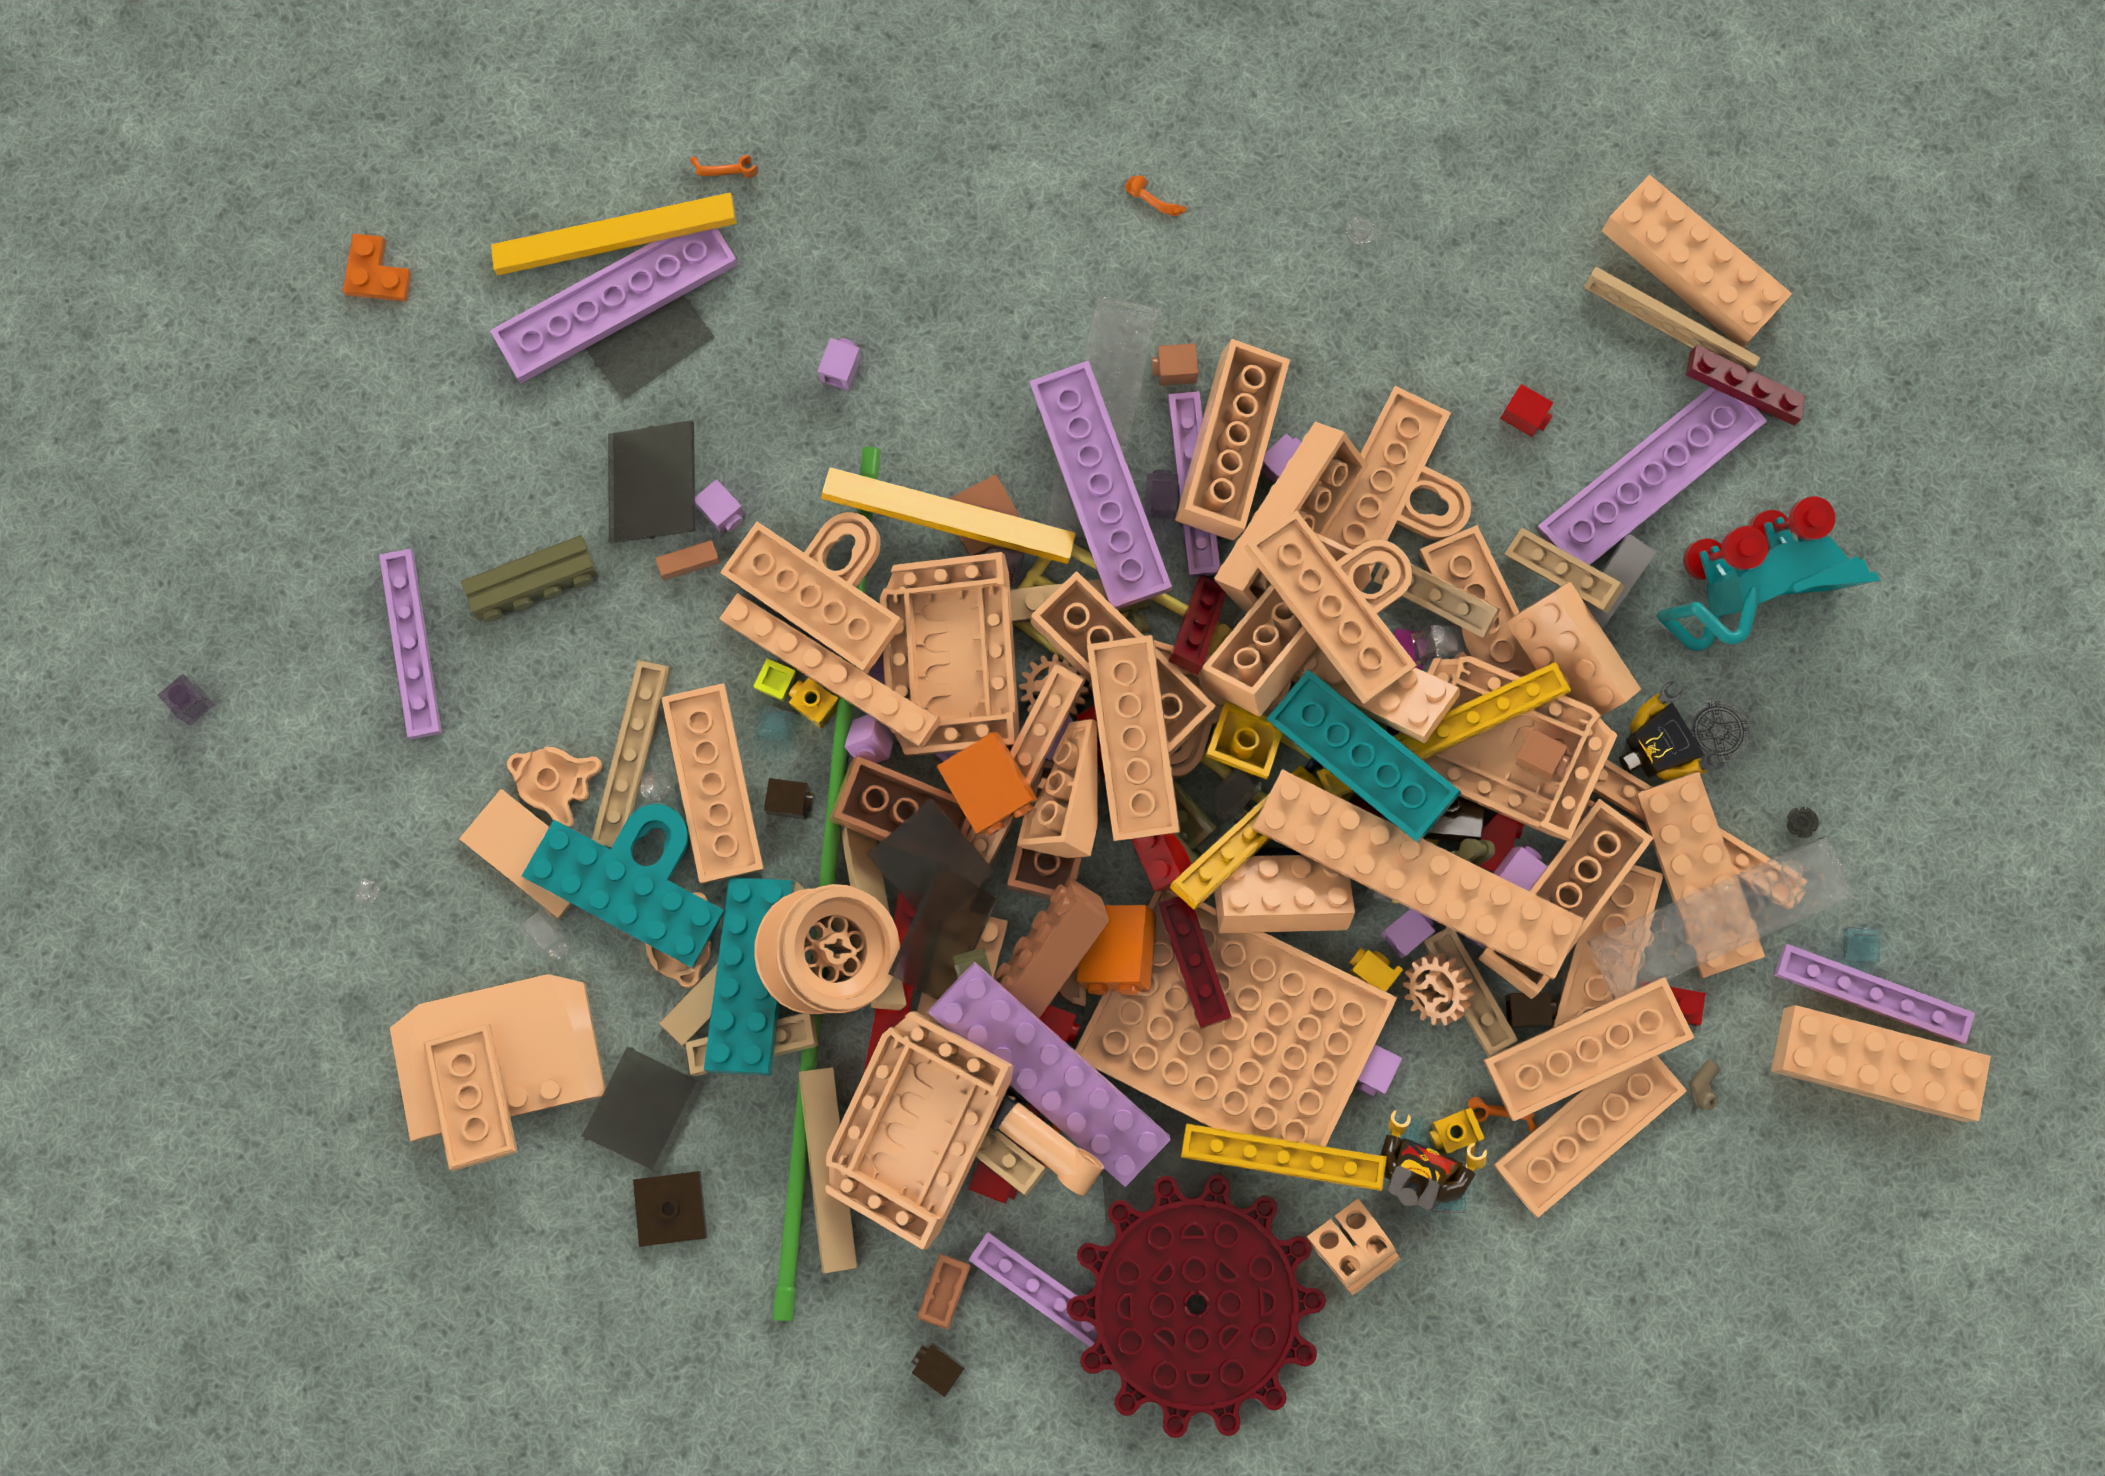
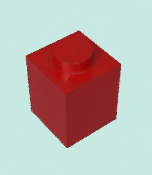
M1521 384L1500 419L1533 437L1537 429L1544 431L1553 417L1548 411L1554 402Z

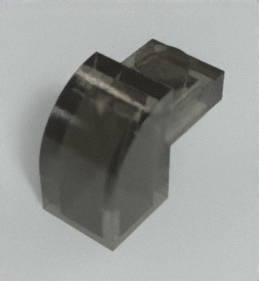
M1234 767L1224 775L1214 797L1215 811L1222 824L1226 823L1232 816L1236 819L1234 821L1236 824L1253 809L1248 801L1261 790L1263 785L1258 776Z

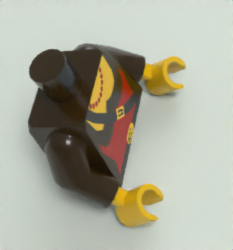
M1395 1110L1388 1122V1129L1391 1133L1386 1135L1380 1156L1387 1157L1384 1177L1390 1180L1388 1191L1398 1196L1400 1202L1405 1206H1414L1416 1204L1427 1210L1435 1209L1440 1203L1461 1199L1476 1175L1474 1170H1479L1485 1166L1487 1150L1485 1149L1482 1156L1474 1157L1476 1144H1470L1466 1153L1467 1164L1462 1166V1162L1405 1137L1402 1140L1400 1135L1406 1133L1411 1117L1408 1114L1405 1123L1399 1124L1394 1119L1397 1112Z

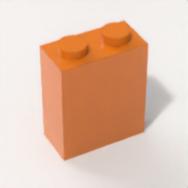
M997 732L989 733L937 765L938 770L976 834H983L985 832L988 836L995 834L1005 827L1003 821L1013 815L1016 819L1023 817L1033 810L1031 804L1038 801L1003 739Z
M1104 905L1109 922L1079 962L1077 982L1086 988L1088 993L1094 995H1106L1107 991H1118L1124 995H1137L1138 991H1150L1156 914L1147 905Z

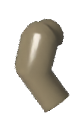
M1708 1059L1692 1078L1690 1087L1696 1106L1700 1109L1712 1110L1716 1107L1718 1098L1712 1093L1710 1083L1721 1069Z

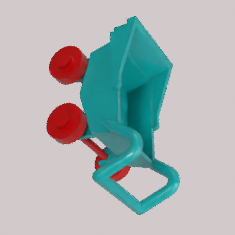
M1811 496L1801 499L1793 505L1789 513V519L1780 511L1767 510L1755 515L1748 526L1731 530L1725 536L1722 544L1710 538L1700 539L1691 543L1684 553V567L1693 578L1707 580L1706 588L1709 610L1701 602H1692L1660 610L1657 613V619L1690 650H1705L1713 644L1716 637L1726 644L1735 645L1748 638L1752 630L1757 605L1779 595L1841 590L1880 581V578L1876 571H1869L1864 558L1859 559L1858 556L1848 558L1831 537H1827L1835 525V511L1826 499ZM1792 531L1797 535L1798 541H1795ZM1742 611L1736 631L1728 630L1720 622L1721 616ZM1695 615L1705 625L1702 637L1695 638L1676 619Z

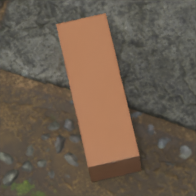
M713 540L656 557L663 580L720 563Z

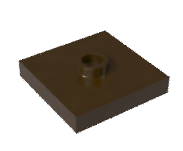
M1458 796L1422 839L1462 842L1467 838L1482 840L1486 807Z
M701 1171L633 1180L639 1247L707 1238Z

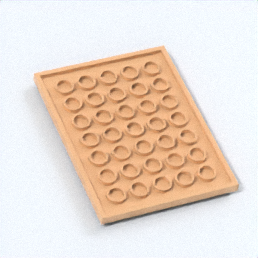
M1173 890L1155 891L1148 905L1156 914L1150 991H1138L1137 995H1124L1118 991H1107V994L1103 995L1075 1051L1096 1070L1208 1127L1326 1147L1397 997L1264 932L1219 933L1216 909L1202 902L1195 911L1232 1019L1200 1029L1158 905L1159 902L1177 897L1178 895Z

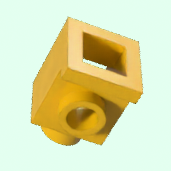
M809 677L805 682L797 681L789 692V696L792 697L789 701L791 707L820 729L825 726L837 710L839 698L834 694L832 695ZM809 694L817 696L815 703L809 704L806 702Z
M1360 948L1349 961L1353 966L1349 971L1350 975L1385 992L1403 971L1399 965L1393 969L1389 967L1390 960L1376 950L1372 953L1369 950L1365 951Z
M1466 1108L1430 1123L1432 1131L1428 1132L1436 1150L1441 1149L1442 1154L1451 1153L1485 1139L1472 1108ZM1453 1126H1458L1461 1130V1135L1457 1139L1453 1138L1450 1134V1129Z

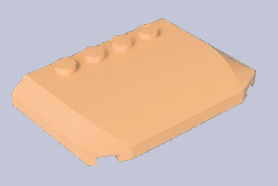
M998 552L893 565L891 569L892 576L887 588H884L882 591L880 604L904 620V623L883 651L885 686L937 717L941 722L923 748L890 729L903 748V753L906 756L962 751L991 732L999 733L1006 746H1013L1020 733L1010 581L1005 554Z
M1471 656L1442 660L1441 658H1434L1427 672L1459 687L1460 696L1449 710L1521 678ZM1563 696L1423 761L1461 791L1459 796L1550 836L1570 841L1615 743L1617 734L1610 730L1593 707ZM1532 728L1568 746L1566 757L1570 758L1569 763L1561 776L1555 774L1551 782L1515 764L1516 756Z
M546 974L419 1004L390 1027L410 1141L442 1135L423 1042L487 1023L492 1028L510 1118L608 1096L586 984L583 982Z
M914 1011L905 1015L906 1018L895 1027H890L884 1032L878 1042L826 1154V1166L829 1167V1185H826V1193L924 1250L930 1247L941 1232L1010 1085L1014 1065Z

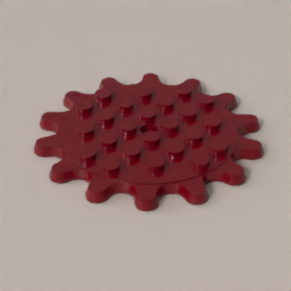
M1220 1174L1210 1176L1205 1183L1203 1193L1194 1199L1187 1198L1180 1192L1179 1186L1173 1177L1162 1176L1158 1178L1154 1184L1155 1203L1151 1209L1145 1212L1135 1210L1128 1202L1123 1200L1113 1202L1108 1208V1217L1116 1229L1114 1241L1107 1246L1084 1243L1077 1251L1079 1264L1089 1269L1095 1277L1094 1288L1086 1295L1072 1297L1067 1303V1313L1070 1318L1075 1321L1089 1322L1097 1331L1095 1343L1086 1349L1080 1357L1082 1369L1089 1374H1096L1108 1369L1115 1371L1121 1378V1388L1114 1399L1116 1410L1124 1416H1130L1144 1403H1156L1163 1410L1164 1432L1172 1438L1183 1436L1188 1429L1192 1416L1200 1412L1207 1413L1213 1418L1217 1430L1222 1435L1232 1436L1236 1434L1241 1425L1239 1408L1245 1400L1250 1398L1261 1401L1270 1410L1281 1409L1286 1403L1287 1396L1278 1380L1280 1369L1288 1363H1295L1304 1367L1310 1366L1317 1357L1315 1346L1305 1340L1298 1331L1300 1319L1307 1314L1319 1313L1323 1310L1326 1303L1325 1295L1321 1290L1306 1288L1300 1285L1296 1279L1295 1272L1298 1265L1309 1258L1312 1247L1310 1242L1301 1236L1284 1241L1277 1239L1271 1231V1223L1277 1213L1275 1200L1269 1196H1261L1248 1208H1237L1230 1201V1183L1225 1176ZM1198 1294L1203 1297L1205 1308L1200 1314L1195 1315L1188 1310L1186 1304L1192 1295Z

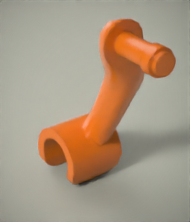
M749 155L742 156L738 164L701 166L695 156L690 158L691 164L696 168L695 173L699 176L741 173L746 178H752L758 173L757 165H753L749 169L744 168L752 160Z
M1142 175L1131 176L1125 184L1126 192L1134 197L1139 196L1162 213L1179 216L1180 213L1182 214L1186 211L1185 206L1163 202L1147 192L1144 188L1148 182Z
M1472 1097L1468 1101V1107L1472 1108V1110L1481 1107L1478 1112L1474 1113L1477 1122L1485 1121L1488 1115L1510 1118L1505 1106L1487 1105L1480 1097ZM1534 1113L1520 1118L1527 1121L1530 1132L1537 1128L1533 1121Z

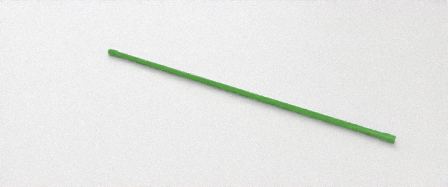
M876 447L862 448L861 476L877 480L881 449ZM857 509L858 514L863 515L872 523V512ZM867 574L857 586V589L865 593ZM838 696L819 887L835 885L841 826L828 821L847 773L849 752L845 748V743L853 715V705ZM814 928L813 940L817 937L816 928ZM824 967L822 970V977L824 979L826 978L827 967ZM813 1014L818 1046L802 1050L800 1071L817 1069L822 1014ZM800 1081L798 1082L778 1285L775 1290L772 1318L781 1321H793L794 1285L808 1157Z

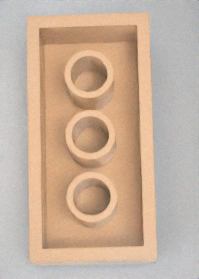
M1571 581L1522 610L1506 622L1535 668L1539 670L1557 662L1571 689V692L1565 696L1593 707L1600 716L1624 704L1641 690Z
M1305 855L1252 856L1214 891L1219 933L1348 930L1355 914L1350 878Z

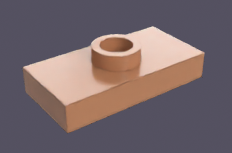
M939 1253L917 1319L947 1330L949 1329L971 1264Z

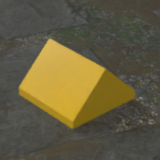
M1225 701L1207 745L1205 757L1267 780L1283 733L1266 720L1267 716L1261 715L1258 717L1235 704Z

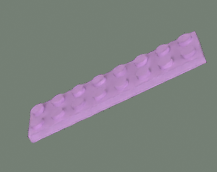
M717 228L652 242L491 329L490 332L518 381L522 384L736 267L738 263Z
M1089 360L1029 381L1108 602L1118 610L1172 591L1171 582Z
M1710 387L1539 524L1536 530L1547 542L1592 565L1624 539L1625 536L1629 535L1761 428L1767 420L1755 407Z
M975 961L929 1009V1014L947 1030L956 1033L1014 1065L1010 1086L1080 1148L1095 1156L1103 1164L1104 1169L1123 1186L1126 1187L1171 1140L1168 1133Z

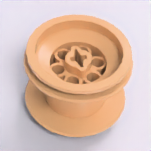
M831 884L815 889L795 891L776 902L766 913L758 928L754 957L757 972L763 985L780 1004L804 1014L846 1013L868 1005L884 992L897 970L900 957V941L892 916L875 897L858 888ZM831 925L835 928L837 932H834L832 930ZM811 927L817 930V937L814 940L809 935ZM831 944V947L840 951V953L834 954L833 951L829 950V948H824V946ZM807 950H809L813 956V959L810 964H808L805 960V953ZM824 967H827L830 974L824 979L822 977V970Z

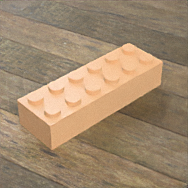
M1650 174L1614 211L1602 229V232L1732 342L1742 348L1753 339L1792 295L1788 289Z
M1231 339L1221 352L1175 521L1232 541L1245 530L1290 359Z
M1318 422L1313 424L1293 457L1287 462L1284 471L1271 487L1258 511L1254 513L1244 533L1236 541L1235 547L1220 566L1214 580L1240 609L1248 612L1271 585L1245 551V546L1296 510L1313 532L1323 536L1366 470L1368 464L1345 432Z
M1314 532L1336 562L1353 550ZM1369 565L1360 566L1353 574L1354 584L1361 592L1371 581ZM1272 584L1202 667L1208 691L1258 717L1265 712L1318 646Z
M1077 571L1031 615V625L1091 684L1087 651L1088 644L1143 636ZM1155 647L1169 755L1172 756L1214 714L1216 705L1172 663L1168 662V659Z
M1598 799L1576 827L1571 840H1566L1548 864L1547 869L1529 891L1583 918L1568 953L1653 840L1652 836L1601 799ZM1486 947L1478 958L1531 999L1539 994L1550 979L1489 947Z
M1794 1005L1783 1010L1771 1072L1961 1122L1979 1121L1991 1056Z

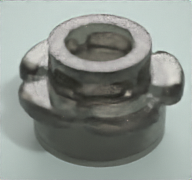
M1794 808L1787 815L1789 819L1786 824L1787 829L1791 834L1798 835L1799 838H1808L1812 836L1813 831L1818 829V817L1810 808ZM1803 820L1805 824L1800 825L1799 821Z

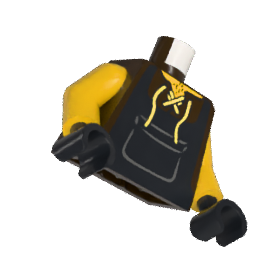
M1675 681L1667 682L1662 687V694H1655L1639 707L1629 726L1632 735L1626 739L1631 751L1619 757L1620 764L1625 771L1631 773L1642 767L1649 778L1658 776L1663 781H1671L1694 772H1699L1700 775L1704 774L1707 768L1717 770L1724 767L1725 762L1719 763L1716 766L1712 765L1710 761L1711 756L1721 751L1711 750L1704 754L1672 701L1678 700L1683 694V690L1677 696L1668 694V686Z

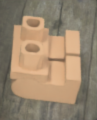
M1359 1198L1335 1215L1340 1229L1330 1219L1307 1236L1314 1251L1326 1262L1351 1295L1358 1293L1367 1284L1400 1260L1393 1244ZM1347 1238H1349L1352 1241L1354 1246H1352V1244L1349 1242Z

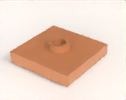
M996 474L949 498L1021 518ZM958 535L969 556L980 555L997 546Z

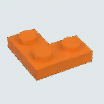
M353 234L343 292L347 296L407 302L411 271L408 268L382 266L386 245L384 237Z

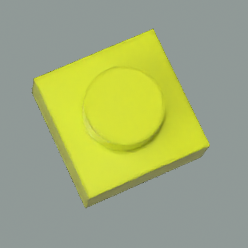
M766 658L753 687L757 691L784 702L797 672Z

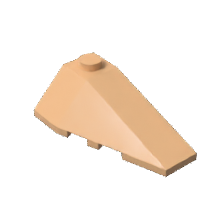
M1093 719L1068 723L1052 756L1055 764L1048 778L1042 777L1038 788L1042 789L1038 801H1036L1034 807L1031 806L1033 810L1024 815L1017 846L1064 858L1091 856L1098 826L1097 722Z

